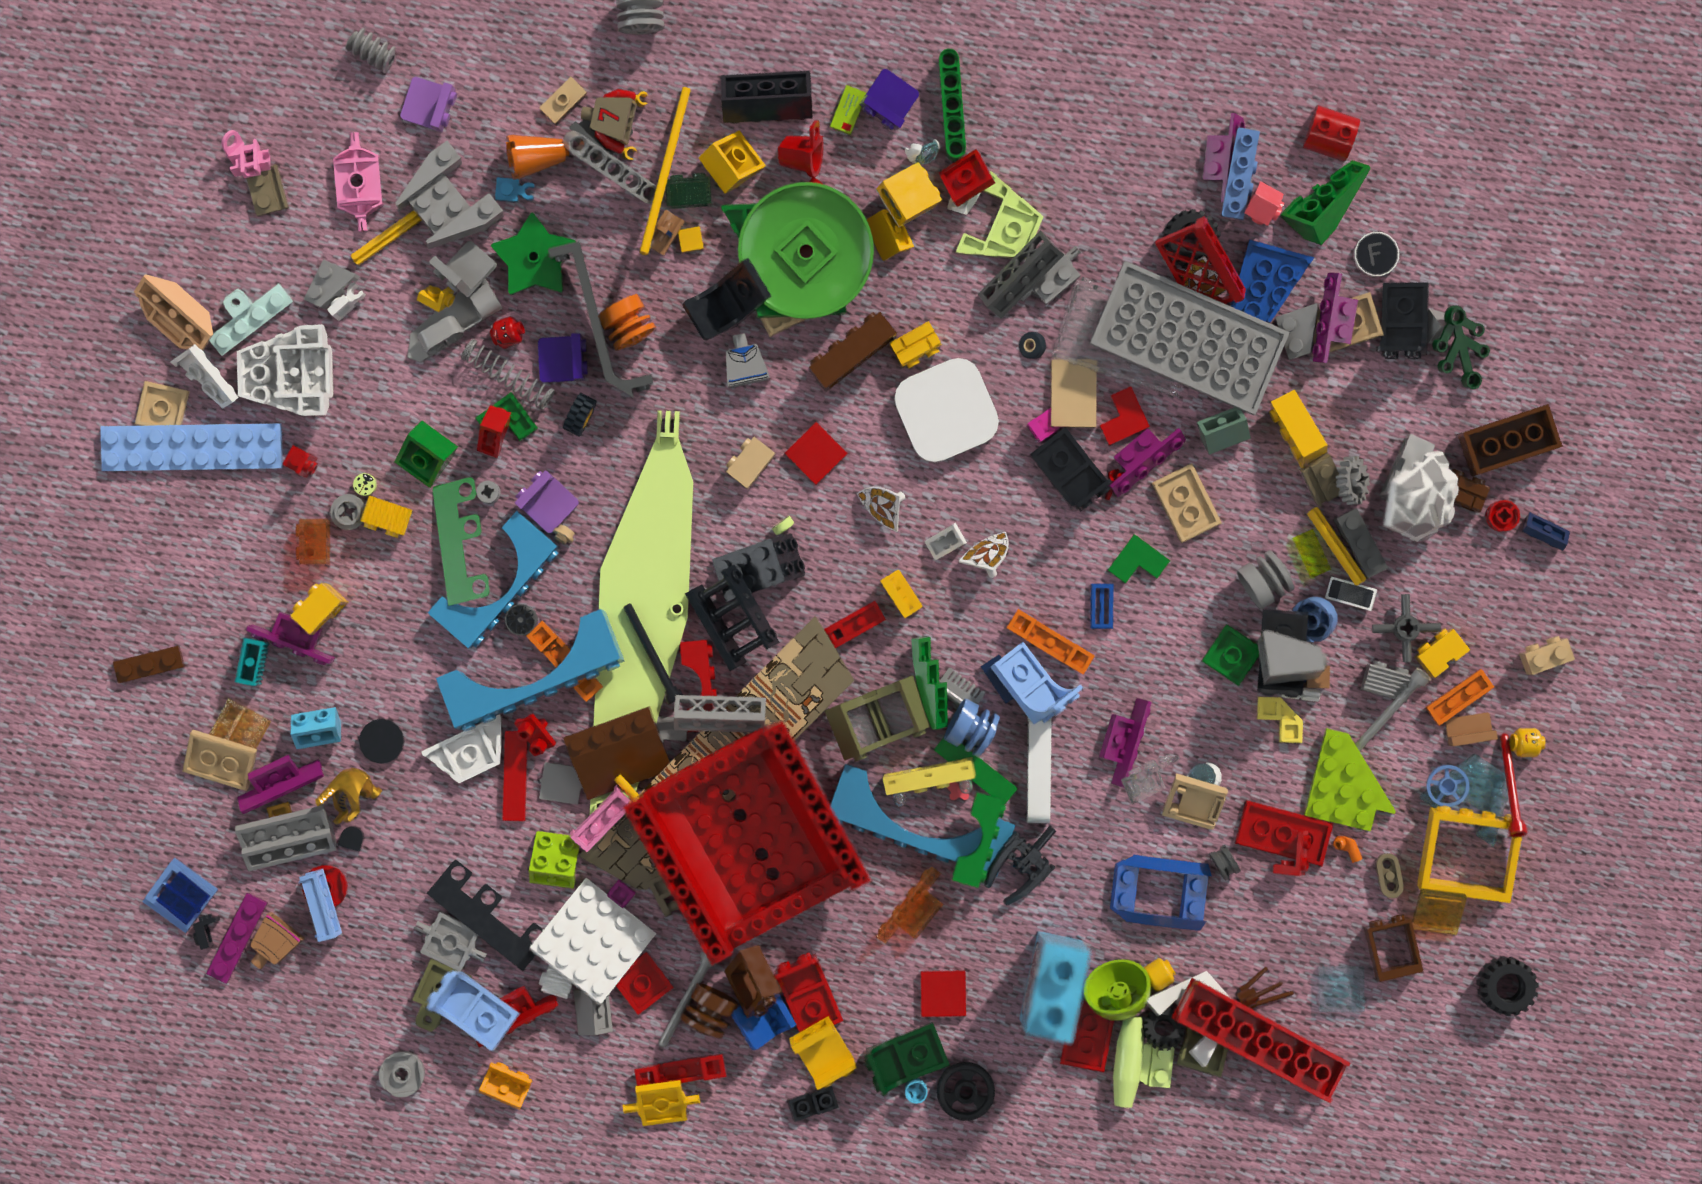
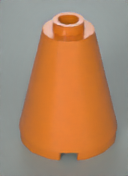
M522 135L506 136V139L509 141L506 142L509 167H514L515 173H511L513 180H519L565 162L566 157L569 156V150L564 147L562 139Z

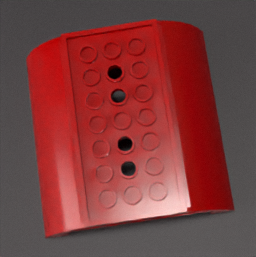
M783 721L771 723L736 739L671 774L623 806L625 813L711 965L731 956L734 948L847 888L853 891L872 881ZM726 789H731L735 792L736 797L734 800L728 801L723 797V792ZM736 809H743L746 812L747 816L744 820H737L735 818L734 811ZM759 848L766 849L768 857L766 859H759L756 856V850ZM769 868H776L779 871V876L775 879L769 878L767 875Z

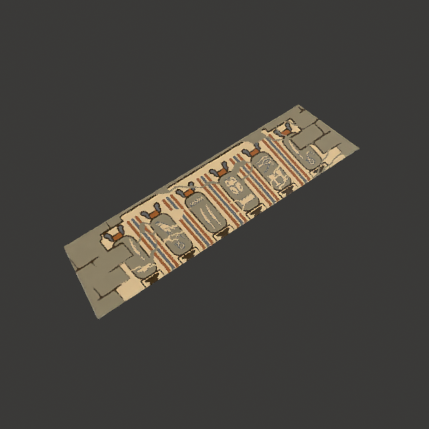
M814 616L735 697L766 698L765 726L777 721H783L795 741L854 679L817 617ZM729 704L725 709L728 712H735L738 707L735 704ZM751 705L747 708L751 713H761V705ZM701 731L641 793L671 774L751 732ZM726 789L723 792V797L728 801H732L736 797L735 792L731 789ZM626 813L588 852L583 850L579 855L584 860L638 890H647L650 887L647 882L660 875Z

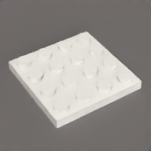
M585 878L529 949L601 1005L656 933L624 907L621 908L604 891Z

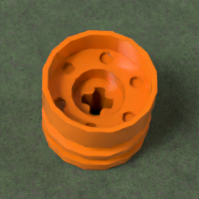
M638 294L628 296L598 314L603 330L615 328V331L608 337L610 341L619 339L613 344L615 351L640 343L657 328L654 323L646 324L651 319L650 315L638 316L645 308Z

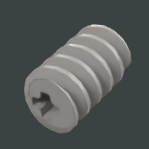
M362 28L359 32L355 31L348 39L345 49L347 51L352 50V54L355 56L360 54L361 60L367 59L368 64H375L376 69L380 70L383 68V73H387L394 62L396 47L393 46L390 50H387L389 43L386 41L381 46L380 37L373 41L372 32L364 36L365 28Z

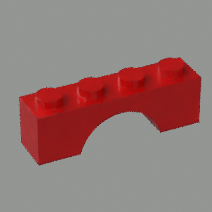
M708 640L680 642L682 665L693 669L701 680L702 692L700 696H717V690L712 689L711 681L715 680L714 666L710 667L709 659L713 657V645L708 644ZM706 703L702 708L705 711L714 710V705Z

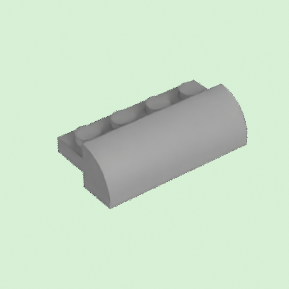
M324 805L235 826V833L241 845L242 857L248 872L336 851V838L332 821L327 816Z

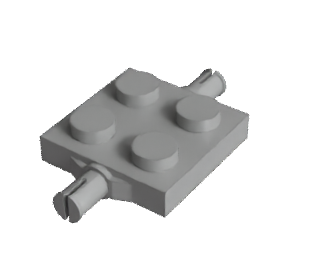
M1074 246L1069 252L1064 254L1020 300L1024 302L1031 294H1034L1047 306L1081 277L1071 262L1076 256L1081 254L1080 250Z
M442 911L439 912L435 922L430 927L417 921L414 930L426 935L425 943L420 953L457 971L463 970L466 961L470 957L484 962L487 953L475 949L478 935L460 920Z

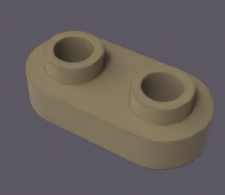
M1383 853L1377 857L1375 862L1379 888L1384 896L1396 898L1402 894L1404 888L1399 860L1393 854ZM1385 860L1390 861V866L1388 868L1383 867V862ZM1390 882H1393V883H1394V889H1393V890H1388V889H1387V884H1388V883H1390Z

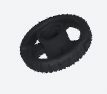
M959 1062L953 1064L939 1078L937 1084L938 1102L941 1108L954 1119L961 1121L978 1119L993 1104L995 1098L993 1079L987 1070L976 1063ZM960 1071L962 1079L956 1083L954 1091H944L948 1079L954 1073ZM976 1073L984 1079L987 1085V1096L978 1094L977 1087L972 1081ZM964 1086L972 1088V1093L967 1097L959 1093L960 1089ZM956 1101L962 1104L974 1103L976 1110L967 1113L959 1112L953 1109L952 1105Z

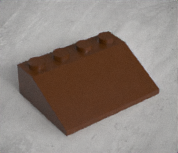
M650 706L563 737L570 759L588 800L614 791V787L618 785L614 779L620 774L631 785L658 775L670 763Z

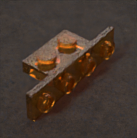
M930 867L922 873L917 885L907 892L906 899L902 904L895 907L891 918L878 929V934L876 935L878 940L886 944L899 927L915 940L944 905L928 892L942 874L934 867Z

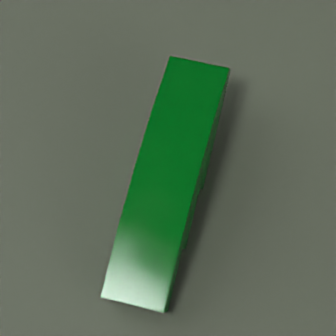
M931 637L912 638V658L916 683L931 728L936 730L948 727L947 682H939V659H931Z

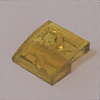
M228 698L209 735L256 749L271 720Z

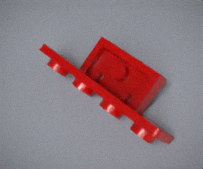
M525 986L499 998L520 1013L506 1035L511 1034L517 1027L523 1024L533 1022L536 1017L552 1012L558 1006V998L552 994L534 1002ZM476 1040V1043H477V1045H478L479 1048L482 1047V1046H484L483 1044H481L479 1041Z

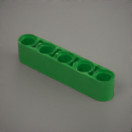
M948 48L940 53L938 62L944 142L947 158L951 161H958L964 157L966 152L960 62L958 53ZM951 56L954 58L955 63L950 66L945 65L943 58ZM952 78L957 84L953 88H948L944 81ZM953 100L957 102L958 108L950 110L946 107V103ZM950 123H957L960 126V130L955 133L951 132L948 129V125ZM952 145H958L961 147L962 152L954 155L950 152L949 148Z

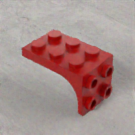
M810 952L798 956L797 961L790 964L789 961L777 965L773 975L784 994L799 1032L828 1016L834 1025L844 1021L816 953L811 955Z

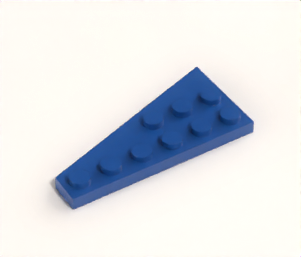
M1249 239L1239 272V278L1246 288L1243 301L1238 303L1231 301L1230 306L1270 323L1314 257Z

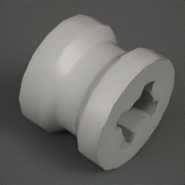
M492 481L481 482L476 490L478 498L488 504L496 502L501 495L499 486Z

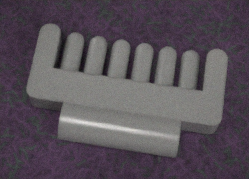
M948 668L939 681L947 682V698L958 706L964 698L978 705L984 697L985 691L979 693V687L975 689L976 686L974 684L971 685L970 681L966 682V678H962L960 674L956 677L957 672L954 671L952 673L953 669Z

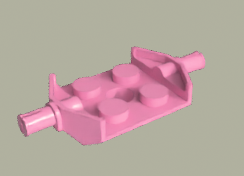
M354 132V134L349 133L351 144L349 149L333 158L337 208L354 215L358 221V232L368 231L367 216L384 205L381 193L379 156L361 148L359 133ZM355 175H361L363 178V183L359 187H354L351 184V180Z

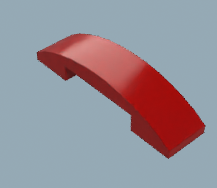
M723 1054L691 1057L634 1069L637 1086L678 1080L681 1083L727 1077Z

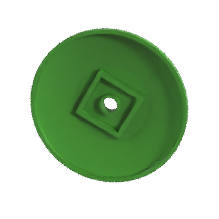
M799 182L773 190L752 208L740 232L738 243L739 263L749 258L756 268L757 273L772 296L764 304L777 313L793 318H819L830 315L845 307L864 287L873 264L874 244L872 233L862 211L842 192L819 183ZM804 245H809L813 249L812 255L808 258L800 255V249Z

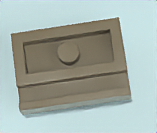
M277 164L271 166V170L261 171L259 176L246 178L256 216L259 217L289 208Z
M1328 453L1309 463V466L1299 469L1318 507L1322 506V503L1325 501L1329 502L1339 496L1340 488L1336 487V476L1339 475V472Z

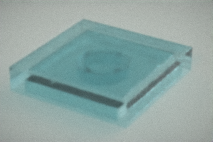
M1318 966V1011L1365 1012L1364 966Z

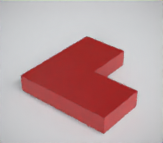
M1131 386L1110 396L1119 416L1099 425L1108 446L1150 427Z

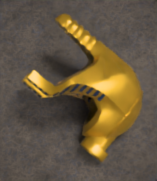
M349 768L340 772L315 800L316 806L321 805L332 795L334 808L339 812L333 822L335 824H340L343 820L351 822L360 812L359 796L373 800L380 795L382 790L380 787H375L366 772L357 768ZM346 798H348L351 806V811L349 812V814L347 806L345 804Z

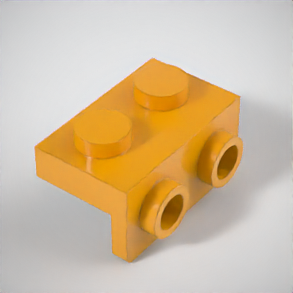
M491 1062L480 1086L479 1093L520 1110L532 1080L523 1072L517 1071L515 1073L508 1070V1066L499 1062L494 1064Z

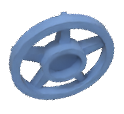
M1442 765L1435 768L1429 774L1426 790L1434 803L1440 806L1453 807L1463 802L1467 797L1469 780L1460 768L1454 765ZM1445 769L1444 777L1440 781L1432 780L1437 772ZM1449 769L1458 771L1463 778L1454 780L1449 776ZM1465 781L1464 793L1459 798L1456 793L1457 785ZM1430 783L1437 785L1440 790L1436 799L1431 793ZM1444 795H1453L1457 799L1452 803L1440 802Z

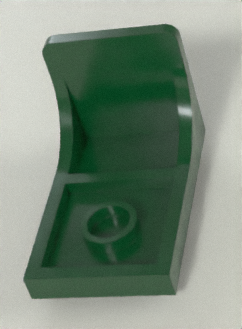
M933 1022L866 1048V1055H864V1062L868 1072L873 1071L874 1073L872 1082L877 1093L881 1092L883 1097L887 1096L890 1090L901 1084L950 1065Z

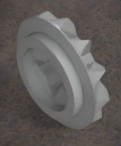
M341 495L332 503L330 509L331 519L341 529H356L364 523L360 519L365 504L355 495ZM344 504L350 509L357 508L352 513L353 521L349 516L340 517L346 511Z

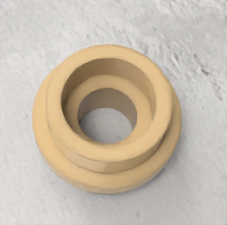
M561 524L558 528H554V538L562 544L573 542L575 533L571 529Z

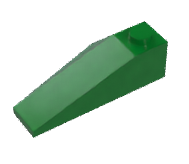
M1352 160L1331 174V181L1321 186L1317 184L1312 187L1314 191L1312 194L1304 199L1301 195L1294 199L1280 214L1281 218L1305 240L1322 245L1336 230L1369 173L1370 166Z

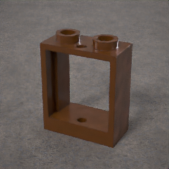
M1400 914L1392 916L1391 921L1382 922V919L1370 921L1369 926L1364 927L1377 981L1383 982L1424 972L1411 918ZM1404 926L1412 962L1381 969L1373 932Z
M759 945L740 950L724 970L746 1018L752 1016L758 1018L767 1014L769 1007L777 1002L776 999L782 993Z

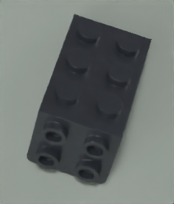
M746 258L716 284L704 292L687 299L682 305L702 339L707 341L737 327L772 296L750 259Z
M1428 282L1383 283L1381 327L1383 336H1381L1380 345L1376 346V352L1385 357V359H1398L1399 355H1404L1407 359H1421V355H1427Z
M1066 427L1030 454L1031 458L1072 511L1077 509L1080 512L1093 503L1092 497L1096 495L1099 498L1111 489L1109 487V484L1112 483L1111 479L1106 478Z
M792 534L770 538L712 559L719 581L724 578L721 571L735 564L742 573L743 579L751 593L805 576V565L800 558L798 544ZM729 586L722 590L726 602L736 598Z
M1263 609L1261 634L1263 631H1270L1306 642L1308 612ZM1259 659L1257 692L1265 696L1282 694L1289 698L1303 695L1304 680L1264 685Z

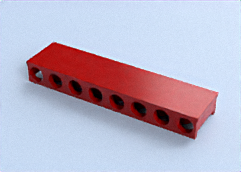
M1191 978L1171 1017L1173 1020L1330 1104L1332 1102L1331 1097L1346 1067H1349L1351 1064Z

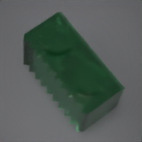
M705 173L692 174V178H683V175H671L666 184L667 208L679 209L712 206L710 177H706Z

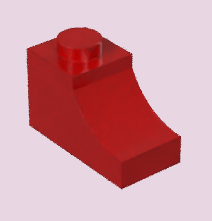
M489 406L480 424L477 451L498 459L510 424L511 412L500 407Z

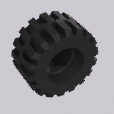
M1196 209L1184 210L1180 214H1176L1163 231V237L1195 224L1197 219L1205 216L1218 240L1221 234L1217 230V222L1214 223L1212 221L1213 217L1210 215L1206 216L1205 212L1201 210L1196 212ZM1169 242L1163 245L1167 251L1176 253L1177 244ZM1181 246L1178 254L1191 258L1193 252L1187 251ZM1196 251L1194 259L1196 260L1204 254L1207 257L1206 253ZM1176 259L1174 265L1177 266L1179 264L1182 266L1181 268L1186 269L1189 263Z
M1505 956L1500 957V959L1494 958L1490 960L1492 962L1490 964L1486 963L1483 966L1485 970L1479 972L1478 975L1481 978L1476 983L1479 986L1477 992L1482 997L1480 998L1482 1002L1493 1011L1505 1016H1511V1014L1517 1016L1521 1015V1011H1528V1006H1533L1535 1003L1533 998L1538 997L1539 994L1536 992V988H1539V983L1535 981L1537 976L1532 972V969L1515 958H1507ZM1512 973L1518 978V991L1513 997L1502 999L1497 993V983L1502 976Z

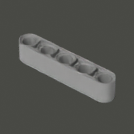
M570 131L564 136V147L572 154L643 202L652 204L656 185L579 132ZM579 138L580 144L576 148H572L573 140ZM593 151H598L597 158L590 160V154ZM615 163V170L608 172V166ZM633 175V181L630 184H626V178ZM651 187L650 194L643 196L644 190Z

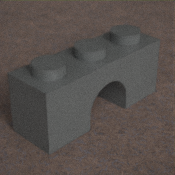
M1357 508L1333 519L1342 539H1345L1354 554V560L1366 579L1388 569Z

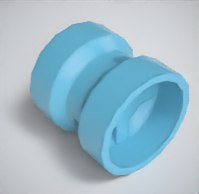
M916 1078L906 1083L905 1095L908 1101L918 1104L926 1099L928 1091L923 1080Z

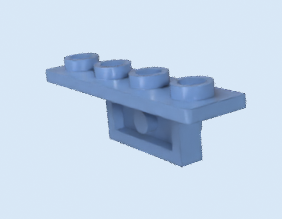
M1245 128L1237 129L1221 212L1222 217L1244 220L1248 196L1251 197L1253 191L1251 177L1252 174L1255 175L1258 161H1255L1260 131Z

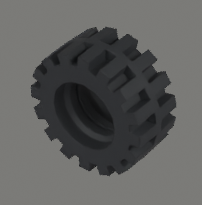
M1169 1007L1160 1016H1156L1154 1012L1150 1011L1145 1019L1144 1036L1147 1038L1148 1044L1151 1043L1155 1049L1159 1047V1050L1163 1051V1048H1166L1168 1051L1171 1050V1047L1176 1048L1178 1043L1182 1041L1185 1025L1171 1018L1174 1013L1173 1008ZM1166 1021L1172 1024L1174 1031L1169 1036H1161L1155 1032V1025L1158 1022Z

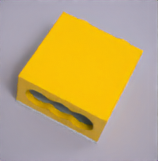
M919 162L884 180L875 189L898 227L930 211L942 201L939 190L933 186L928 178L926 169L921 167Z

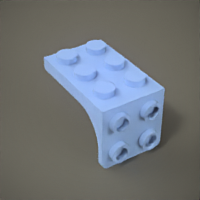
M1024 642L1017 645L990 667L1033 724L1040 720L1045 723L1054 715L1059 714L1066 708V705L1080 697L1078 692L1083 689L1081 684L1074 689H1065L1056 684Z
M448 972L441 980L442 986L438 992L434 991L428 998L427 1002L429 1005L426 1009L447 1018L489 1050L494 1051L520 1013L464 972Z

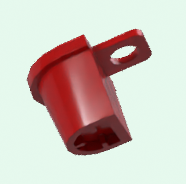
M815 120L810 126V136H786L778 146L780 166L806 172L809 177L818 176L823 160V136H820L819 120Z

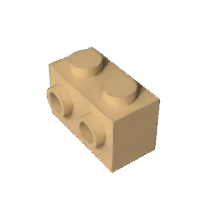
M753 437L752 440L747 438L740 447L742 450L738 457L733 456L726 465L729 468L726 472L747 489L751 487L776 455L756 437Z
M1559 636L1547 639V644L1539 646L1536 643L1525 647L1526 651L1519 653L1526 675H1534L1575 660L1568 639H1560Z

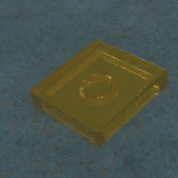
M1421 888L1412 919L1414 930L1457 935L1467 901L1466 894Z

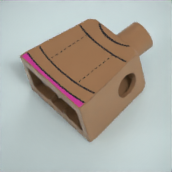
M270 912L265 916L250 944L257 951L251 963L259 969H262L267 961L276 965L295 949L305 937L273 912Z

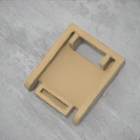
M1176 773L1163 807L1162 816L1213 830L1216 825L1215 822L1218 821L1228 790L1218 785ZM1176 790L1178 793L1183 794L1179 804L1172 802Z

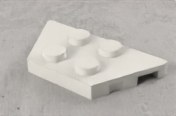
M501 714L497 715L496 719L491 722H482L472 730L461 732L421 751L422 755L430 759L437 767L448 773L458 783L501 764Z

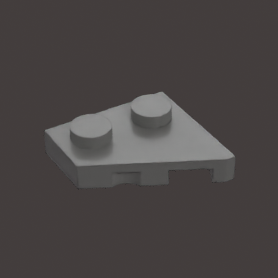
M323 259L304 300L325 310L335 298L340 297L345 292L344 288L352 281L357 282L360 276Z
M1318 303L1275 317L1278 327L1290 332L1284 345L1289 360L1312 353L1316 317L1319 310Z

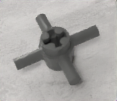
M1401 594L1402 616L1396 618L1393 624H1372V633H1393L1397 639L1402 641L1403 662H1412L1411 641L1417 638L1420 632H1441V624L1419 623L1415 617L1410 615V594ZM1406 622L1411 624L1410 634H1406V631H1401L1400 629L1401 626L1406 625Z

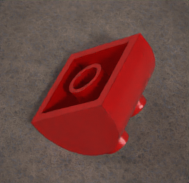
M1316 105L1302 148L1345 162L1357 136L1360 119Z

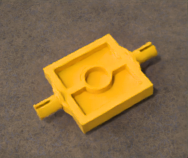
M680 1080L636 1086V1103L623 1104L624 1114L637 1112L641 1117L643 1126L686 1121L687 1105L700 1104L699 1094L686 1096L682 1091Z

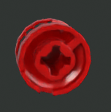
M1496 501L1486 510V522L1495 531H1510L1519 523L1520 510L1512 501Z

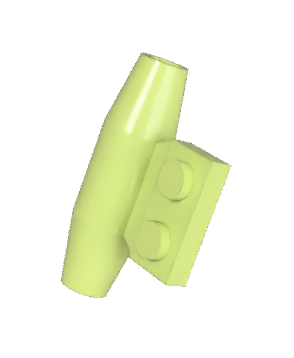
M1135 1015L1123 1020L1118 1036L1113 1071L1114 1105L1118 1107L1132 1108L1140 1081L1152 1087L1170 1088L1175 1048L1171 1047V1050L1168 1051L1166 1048H1163V1051H1161L1159 1047L1153 1048L1151 1043H1144L1143 1017Z

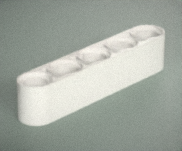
M1028 718L1027 823H1050L1051 718L1045 723L1040 720L1036 724H1033Z

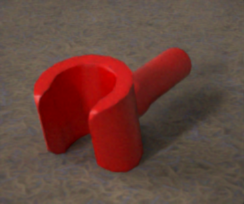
M1119 469L1112 470L1108 473V479L1110 478L1113 483L1125 472L1118 474ZM1112 489L1107 491L1106 500H1110L1113 493Z

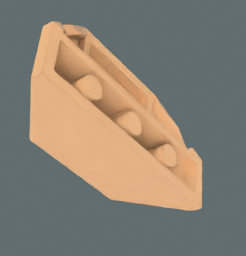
M144 275L134 293L139 298L140 306L146 319L180 349H189L196 344L199 349L204 350L213 336L209 312L177 283Z

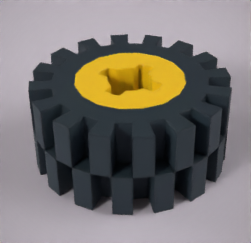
M579 393L567 414L563 429L580 437L594 412L597 400Z

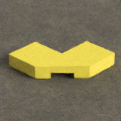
M1258 697L1257 719L1279 720V742L1302 743L1303 720L1281 697Z

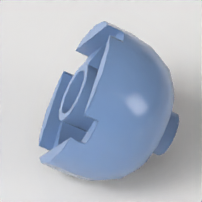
M1313 596L1298 602L1292 610L1308 612L1307 642L1323 641L1336 629L1338 620L1335 607L1322 597Z

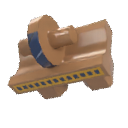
M665 209L655 226L650 248L664 256L685 221Z

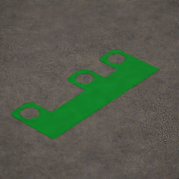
M472 477L434 486L433 497L448 606L486 597L490 593L488 576L480 574L467 578L462 543L463 540L478 537L481 534L480 517L477 514L459 518L457 507L458 503L473 500L476 497L475 481ZM463 483H469L472 487L471 494L467 497H462L459 493V487ZM468 520H474L477 524V529L472 534H468L464 530V525ZM479 579L483 580L485 590L481 594L474 593L472 589L473 583Z

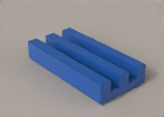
M1091 584L1090 629H1113L1114 584ZM1096 588H1100L1099 624H1095ZM1104 588H1109L1108 624H1104Z

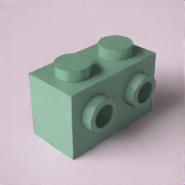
M1235 407L1197 422L1201 441L1209 455L1251 439L1247 419L1242 410Z

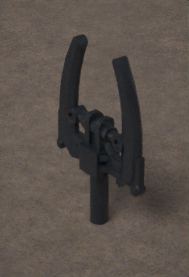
M1049 826L1033 846L1030 843L1026 844L1027 840L1019 837V833L1014 831L993 861L987 873L984 886L991 888L1001 867L1009 859L1013 861V867L1021 874L1027 873L1029 879L1017 891L1006 897L1003 903L1008 906L1029 894L1055 869L1053 864L1049 865L1048 859L1045 857L1041 858L1042 854L1039 851L1057 831L1052 826ZM1017 849L1021 853L1019 858L1014 853ZM1033 864L1037 867L1035 872L1029 868Z

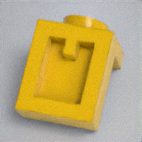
M429 285L418 293L417 301L437 312H441L453 304L455 295H453L454 291L449 286L441 291L439 288Z

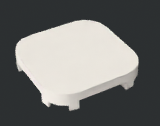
M951 359L910 376L902 381L896 389L894 400L898 413L915 452L925 461L942 462L986 443L992 439L997 431L999 423L997 412L980 372L973 363L966 359Z

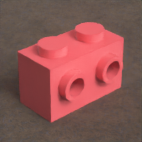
M1260 181L1249 199L1244 213L1249 215L1255 223L1268 226L1271 220L1276 221L1284 205V202L1281 201L1284 194Z

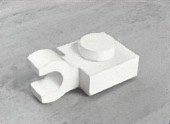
M355 282L348 286L346 296L342 295L334 299L327 309L338 321L355 308L354 304L362 300L366 295L362 290L354 295V290L358 287Z

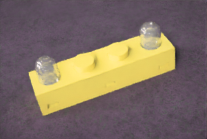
M970 757L884 774L883 782L886 795L892 794L894 804L902 807L907 802L906 791L914 790V793H921L927 791V787L936 786L937 789L949 787V783L958 782L960 791L964 794H969L973 790L971 779L975 778L976 772L973 758Z

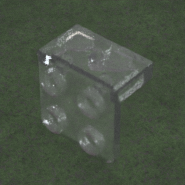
M1170 754L1158 758V763L1155 760H1151L1142 764L1143 769L1139 766L1128 771L1129 776L1121 779L1131 804L1137 803L1166 788L1159 770L1180 760L1179 755L1171 757Z

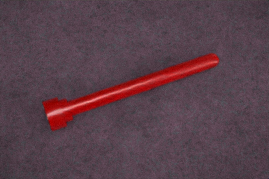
M1503 733L1500 735L1512 820L1508 826V832L1510 837L1519 838L1528 834L1527 826L1520 817L1509 735Z

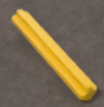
M414 210L351 254L352 260L355 264L361 265L422 220Z
M1318 507L1311 509L1307 513L1308 517L1354 585L1358 586L1366 580L1365 575Z

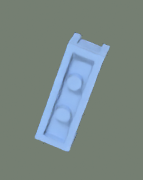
M319 869L300 876V881L298 882L299 884L302 883L317 933L314 935L315 938L318 937V942L337 937L342 931L324 870Z

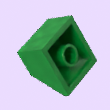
M421 421L408 433L394 463L431 488L452 460L458 446L424 421Z

